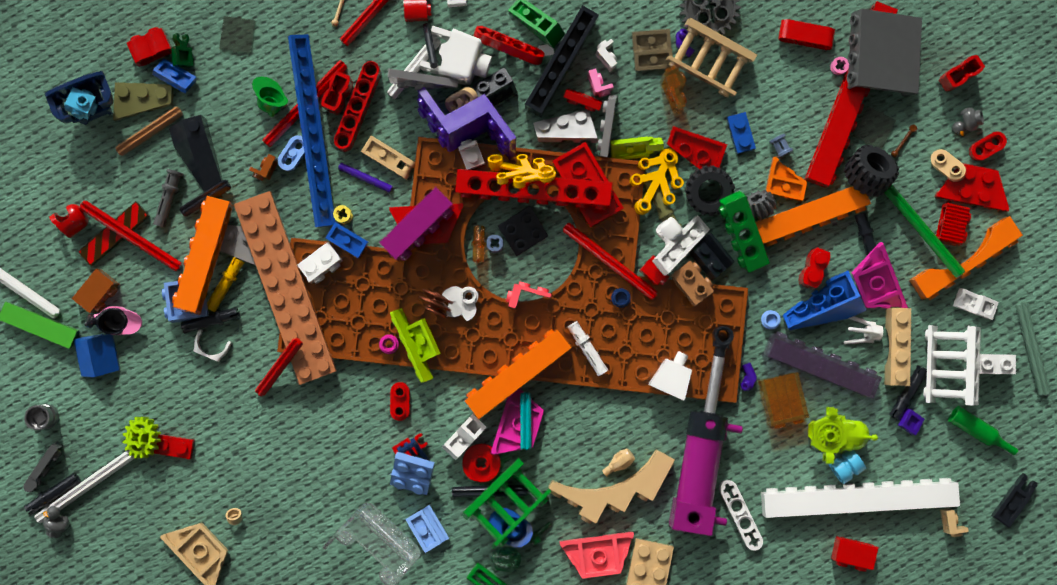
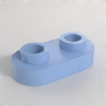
M293 136L279 155L278 165L283 170H294L304 157L302 136ZM298 143H302L301 149H296ZM287 159L292 160L290 165H286L285 161Z

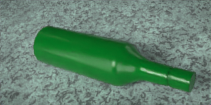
M957 406L950 414L948 422L983 444L999 446L1012 455L1017 454L1018 449L1003 440L996 428L964 408Z

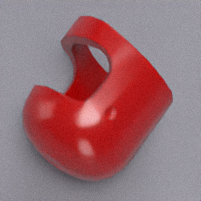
M77 204L66 206L69 214L64 217L59 216L57 213L49 216L51 222L68 238L83 230L89 222L88 215L81 211Z

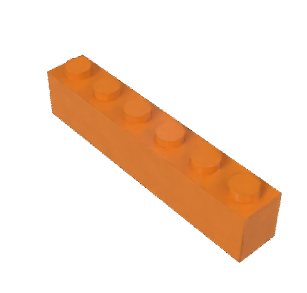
M852 186L757 221L756 225L763 244H766V247L776 244V239L781 237L787 240L795 237L794 233L800 230L803 234L813 230L812 226L819 224L822 227L830 224V219L835 217L841 220L849 217V212L855 211L857 214L867 210L866 206L870 205L871 202L867 194L860 193V191L855 190Z
M207 196L206 201L202 202V214L200 219L196 221V233L191 238L189 248H191L189 256L185 257V269L178 279L179 288L172 298L173 307L177 310L196 315L201 314L233 209V205L229 201Z
M551 329L543 335L545 339L540 343L537 341L527 347L529 351L525 355L519 353L512 359L514 362L512 365L507 367L505 364L497 370L499 375L492 379L490 376L481 383L483 387L478 391L474 388L466 394L468 398L465 402L478 419L572 348L558 329L556 331Z

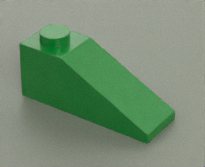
M516 0L508 9L517 20L552 48L565 36L563 29L556 20L526 0Z

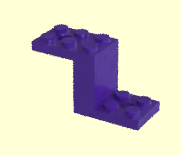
M425 87L418 90V113L422 119L425 118L427 120L429 129L432 133L437 134L438 141L443 148L446 147L451 152L461 146L463 141L473 140L487 132L490 139L495 140L498 144L497 146L501 154H505L508 159L515 156L516 136L485 94L444 115Z

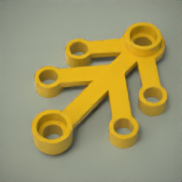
M664 149L659 157L651 159L642 158L638 162V167L641 170H647L650 166L661 164L658 171L643 175L634 174L630 177V184L632 186H638L641 183L652 180L644 198L635 203L634 208L639 215H645L651 210L650 202L659 185L663 195V203L671 205L675 202V196L670 193L665 177L667 169L672 179L671 186L673 189L681 188L684 181L678 176L675 164L678 162V155L673 149ZM667 155H670L672 160H668ZM642 161L647 163V167L642 165ZM633 178H638L639 183H635ZM675 180L679 181V186L675 185ZM667 196L671 197V202L667 201ZM642 203L647 205L646 209L642 208Z
M496 154L488 157V166L492 171H500L501 169L512 171L497 174L498 184H506L510 178H514V187L523 188L526 182L540 180L541 182L548 183L556 177L553 167L545 165L543 158L533 160V169L528 161V156L525 154H520L516 157L517 165L503 162V156Z

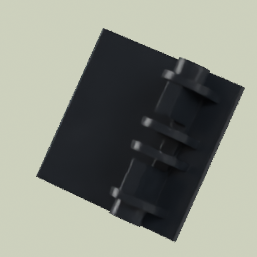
M530 205L498 225L500 232L516 256L548 237Z

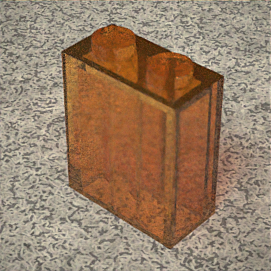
M798 372L758 380L769 426H774V429L785 427V423L793 422V424L805 422V418H809Z

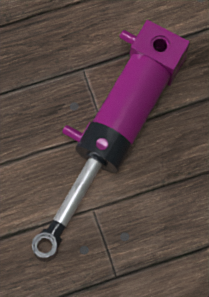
M726 326L717 327L712 333V346H715L705 408L704 411L700 412L690 411L677 497H673L669 525L674 530L712 536L714 524L727 525L726 518L715 516L716 508L713 506L723 441L726 440L727 431L740 434L743 431L742 426L728 424V417L719 416L716 413L726 348H730V343L734 338L733 331ZM722 330L727 333L725 341H720L718 338V334ZM695 513V517L688 520L689 515Z

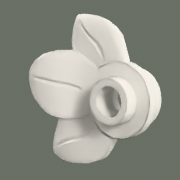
M453 286L443 292L442 296L453 302L448 304L451 312L447 311V316L457 317L462 314L466 321L475 316V303L478 301L476 289L473 287L462 289ZM467 293L472 294L473 297L471 300H467L465 298V295Z

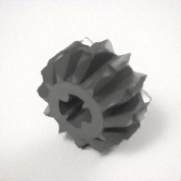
M757 190L756 193L751 192L750 196H746L755 220L759 219L761 221L762 218H768V215L774 214L776 202L771 192L766 190L760 192Z

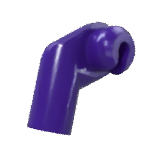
M681 29L676 34L677 49L681 47L688 33L686 29ZM689 46L685 55L690 58L695 50Z
M751 362L742 365L745 377L740 386L743 391H750L757 380Z

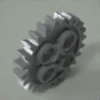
M681 0L684 3L678 6L684 9V11L679 13L681 16L685 15L682 23L686 22L689 18L698 21V15L705 14L707 21L701 24L716 32L719 31L722 35L725 34L724 28L731 30L729 23L736 24L733 17H739L740 15L735 11L741 9V6L736 5L740 0H709V4L714 6L711 9L714 24H712L710 9L705 8L708 0H703L702 4H696L694 0ZM718 9L725 12L724 19L717 17L716 12Z

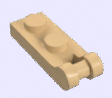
M370 136L361 150L363 154L405 180L410 176V170L415 168L414 161L373 136ZM401 161L405 163L402 170L398 168Z

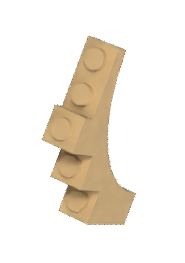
M656 449L648 462L637 473L615 485L598 489H579L565 486L552 480L548 487L551 489L552 495L561 498V496L567 498V503L576 508L580 505L579 514L582 515L581 519L589 524L592 521L597 523L607 503L610 504V509L619 513L620 510L626 511L635 492L638 493L637 497L646 502L648 499L653 501L675 460Z

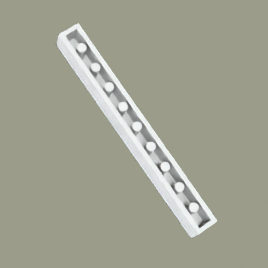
M940 478L939 482H932V479H921L920 483H913L912 480H903L901 484L885 481L881 482L882 485L874 486V483L868 482L862 483V486L855 487V484H843L842 488H836V485H824V489H817L816 486H805V490H797V487H786L785 491H778V488H768L766 492H761L762 515L770 518L960 506L959 486L957 482L951 481V478Z

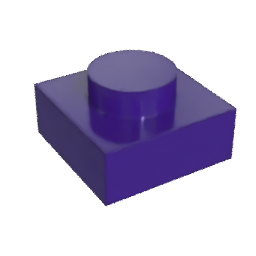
M906 409L898 426L911 435L916 436L925 419L913 410Z

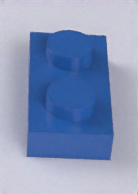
M164 58L153 69L155 77L185 94L196 82V76L180 67L173 66V63Z
M746 112L727 117L736 154L756 149Z
M336 222L326 236L327 240L357 258H360L369 243Z

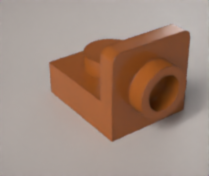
M268 154L267 158L264 157L261 162V171L253 167L249 168L253 172L252 176L261 181L264 178L270 180L278 164V158Z

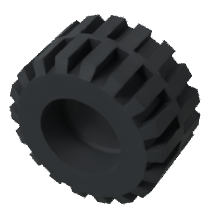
M863 145L857 149L847 162L844 172L846 173V179L849 180V184L855 190L870 197H878L879 195L882 196L897 179L899 167L896 165L897 162L885 150L877 146Z
M712 165L710 167L702 166L703 168H698L695 170L696 172L691 173L689 180L686 182L685 193L691 207L702 215L709 214V216H714L716 213L719 215V207H721L719 200L735 193V185L731 177L723 169ZM707 180H716L721 186L720 195L713 201H705L699 196V187Z

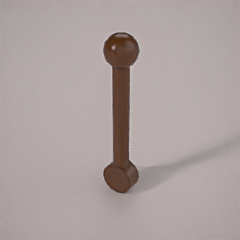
M916 125L909 126L906 136L896 150L891 152L893 158L898 157V152L910 135L917 130Z

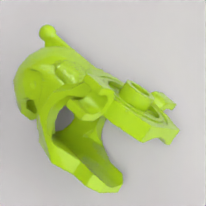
M826 407L825 417L817 421H811L808 424V437L811 440V445L824 452L822 461L826 464H834V453L840 454L843 451L860 450L867 445L869 439L873 441L878 440L877 435H869V429L865 423L845 419V416L838 415V409L834 407Z

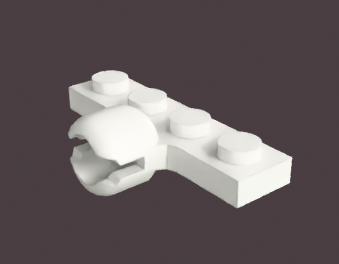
M698 215L684 228L674 218L670 217L668 220L663 221L656 229L657 235L665 242L666 246L652 262L664 276L669 274L710 229Z

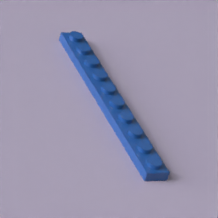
M309 34L288 36L314 223L315 227L331 226L335 223Z

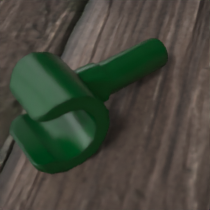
M550 522L540 530L533 532L530 540L532 545L541 542L539 535L552 526Z

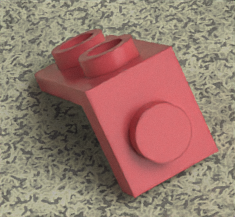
M519 281V285L514 284L513 291H508L506 302H509L508 307L516 309L521 291L550 299L552 294L548 293L549 289L538 287L537 290L530 288L531 284Z

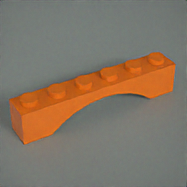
M1010 216L1001 219L987 228L985 238L978 250L968 260L960 264L965 270V273L960 276L961 279L970 275V270L974 267L978 269L987 263L986 259L989 257L995 258L1002 254V249L1006 246L1010 248L1019 242L1017 239L1023 235ZM927 269L909 281L921 299L928 298L931 300L939 295L938 291L944 288L946 290L955 284L954 281L958 278L949 269Z

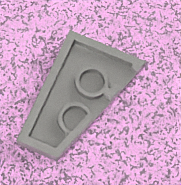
M610 95L608 101H604L603 112L606 113L605 120H601L600 126L603 138L598 140L597 150L601 151L600 156L608 157L615 103L617 102L618 95Z

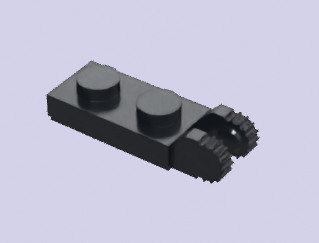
M1024 473L1018 477L1015 484L1012 485L991 515L1007 528L1011 527L1038 485L1037 482L1032 480L1023 491L1021 487L1028 478Z

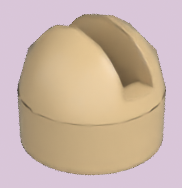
M232 508L226 512V519L230 525H238L242 521L240 509Z

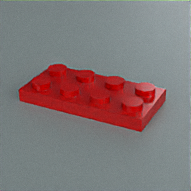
M586 142L552 160L561 178L609 182ZM576 188L569 189L571 196L575 198L578 195V190ZM613 189L611 207L606 206V210L595 209V205L579 208L590 228L624 209ZM589 190L587 192V199H596L597 191Z

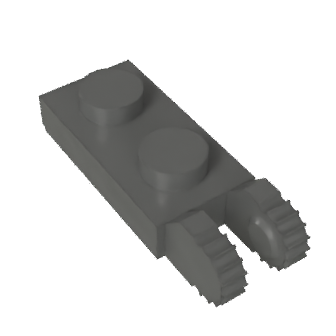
M56 442L49 447L23 485L25 492H33L41 485V477L44 478L51 470L49 465L52 461L56 462L61 456L62 444Z

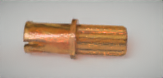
M479 225L473 227L474 234L471 246L473 247V261L476 263L484 261L486 228L482 225L480 232Z

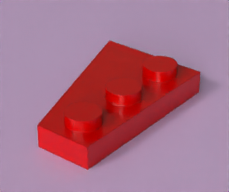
M675 126L672 127L667 141L669 147L699 169L703 168L702 166L710 167L711 165L717 168L720 167L727 147L725 143Z

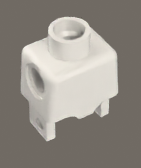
M432 26V36L447 40L446 43L441 44L439 50L442 63L437 68H431L429 62L421 60V70L439 75V77L458 79V84L466 86L472 84L474 75L483 78L487 77L492 56L482 53V41L479 38L453 29L451 32Z

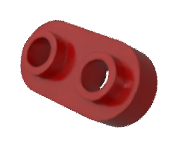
M998 131L985 136L970 146V157L975 161H982L1006 146V136ZM993 139L997 140V145L992 143ZM977 148L981 150L980 155L976 153Z
M398 382L390 390V414L393 419L402 421L410 413V388L406 383ZM398 388L403 389L401 396L396 392ZM399 407L403 409L401 415L396 413V409Z

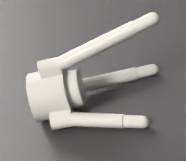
M855 316L848 318L868 325L864 329L848 328L849 331L864 333V337L867 338L844 341V344L874 343V340L881 341L883 337L882 326L876 325V322H869Z

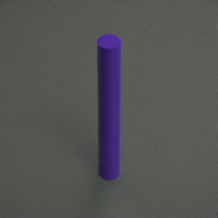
M340 163L338 170L389 193L393 188L392 185L344 163Z

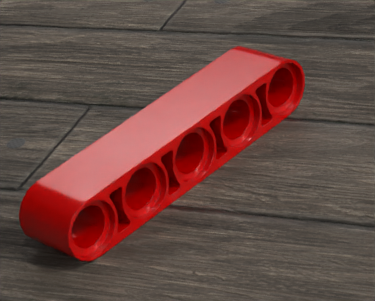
M368 61L363 65L334 137L336 147L343 152L352 149L381 78V70L374 61ZM370 68H376L377 71L374 75L367 74ZM362 86H370L369 91L361 93L360 89ZM356 103L363 104L362 109L359 111L353 110ZM354 120L356 122L355 126L351 129L347 128V122ZM342 138H348L349 141L346 146H340L339 142Z

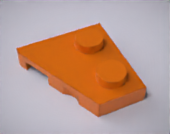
M773 157L765 190L775 196L802 202L807 181L797 176L791 168H787L777 157Z

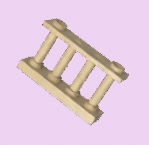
M692 18L687 19L684 27L688 28V33L675 58L672 56L666 58V61L670 62L669 66L676 70L682 69L719 89V94L727 98L729 95L735 96L737 92L731 88L743 65L747 64V62H754L757 54ZM699 34L704 37L705 42L690 67L681 61L693 38ZM717 44L721 47V52L707 76L699 72L698 69L711 45ZM733 53L737 56V62L725 85L714 79L727 55Z

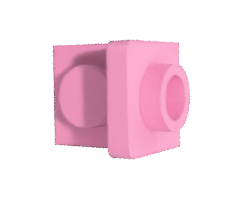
M596 69L588 71L587 75L594 96L604 97L609 95L610 91L613 90V84L601 86L603 84L601 73H597Z

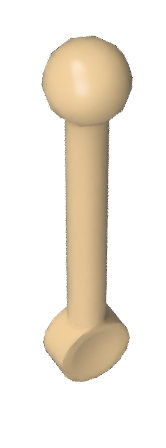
M340 0L335 18L331 21L334 27L339 24L338 18L344 0Z

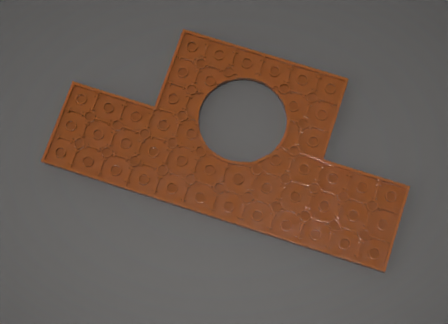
M418 137L410 206H417L435 187L452 204L463 203V210L459 215L448 243L423 244L419 248L415 246L411 250L412 255L406 261L401 260L399 262L385 248L367 246L360 258H357L334 243L329 242L343 260L339 263L341 266L337 270L324 274L325 278L317 284L315 282L309 283L306 276L300 270L332 358L414 367L407 356L404 344L400 341L396 326H394L391 320L390 312L402 308L409 325L425 318L441 354L426 360L429 369L497 376L499 375L497 370L505 364L507 367L514 363L512 359L519 353L525 355L529 351L527 347L535 341L540 343L545 339L543 337L545 333L551 329L553 331L558 329L572 348L531 380L670 395L648 384L665 359L674 361L679 351L688 355L684 367L692 370L686 397L706 399L715 346H712V333L715 328L726 326L733 331L734 338L730 343V348H726L718 401L737 402L748 288L713 284L712 289L714 292L696 306H693L673 280L668 279L663 285L659 283L655 286L646 277L638 276L658 292L656 297L650 300L579 244L577 260L571 274L559 288L550 293L552 294L551 299L542 297L530 301H518L516 309L508 307L509 302H506L505 298L491 293L476 280L466 260L464 247L466 229L472 215L485 199H479V195H472V198L460 197L459 193L455 192L457 169H467L459 148L449 152L435 138ZM477 143L485 164L472 170L498 173L512 172L506 169L492 171L488 166V157L496 154L503 156V162L517 165L516 157L520 154H525L528 156V161L533 169V160L543 158L545 165L552 166L556 172V177L561 178L552 160L565 153L516 147L515 156L508 159L505 154H501L497 145ZM594 156L607 180L613 183V190L624 209L590 228L579 208L575 207V204L568 203V206L564 207L571 215L576 228L634 273L640 215L635 211L634 206L638 200L642 199L644 183L632 186L630 184V177L634 174L643 175L645 170H641L638 167L639 161ZM642 161V165L644 167L646 165V162ZM634 177V182L639 183L638 178ZM475 180L472 183V188L474 190L480 189L481 181ZM497 181L491 185L493 192H497L501 187ZM514 183L510 186V189L515 188ZM532 185L530 187L531 189L539 190L538 185ZM556 186L550 187L548 194L555 197L558 194V188ZM568 190V192H567L568 197L571 198V199H573V197L571 196V194H570V192H569V190ZM291 238L290 241L298 264L327 243V241ZM453 286L462 289L473 287L478 292V301L475 303L476 314L469 321H466L462 314L457 317L448 316L447 319L425 309L426 305L419 299V296L430 299L422 292L423 289L431 292L435 291L442 295L445 290ZM619 288L626 289L631 297L629 304L623 308L616 307L611 301L612 293ZM471 293L465 295L467 300H471L473 297ZM440 309L447 316V310ZM576 321H578L585 334L589 335L591 344L608 368L600 376L597 375L579 345L575 344L576 340L567 328ZM725 331L719 332V340L725 341L727 339ZM279 332L277 352H283L286 347ZM385 335L395 336L399 342L397 351L392 354L382 352L379 347L380 339ZM389 340L386 342L387 348H391L393 346L392 341Z

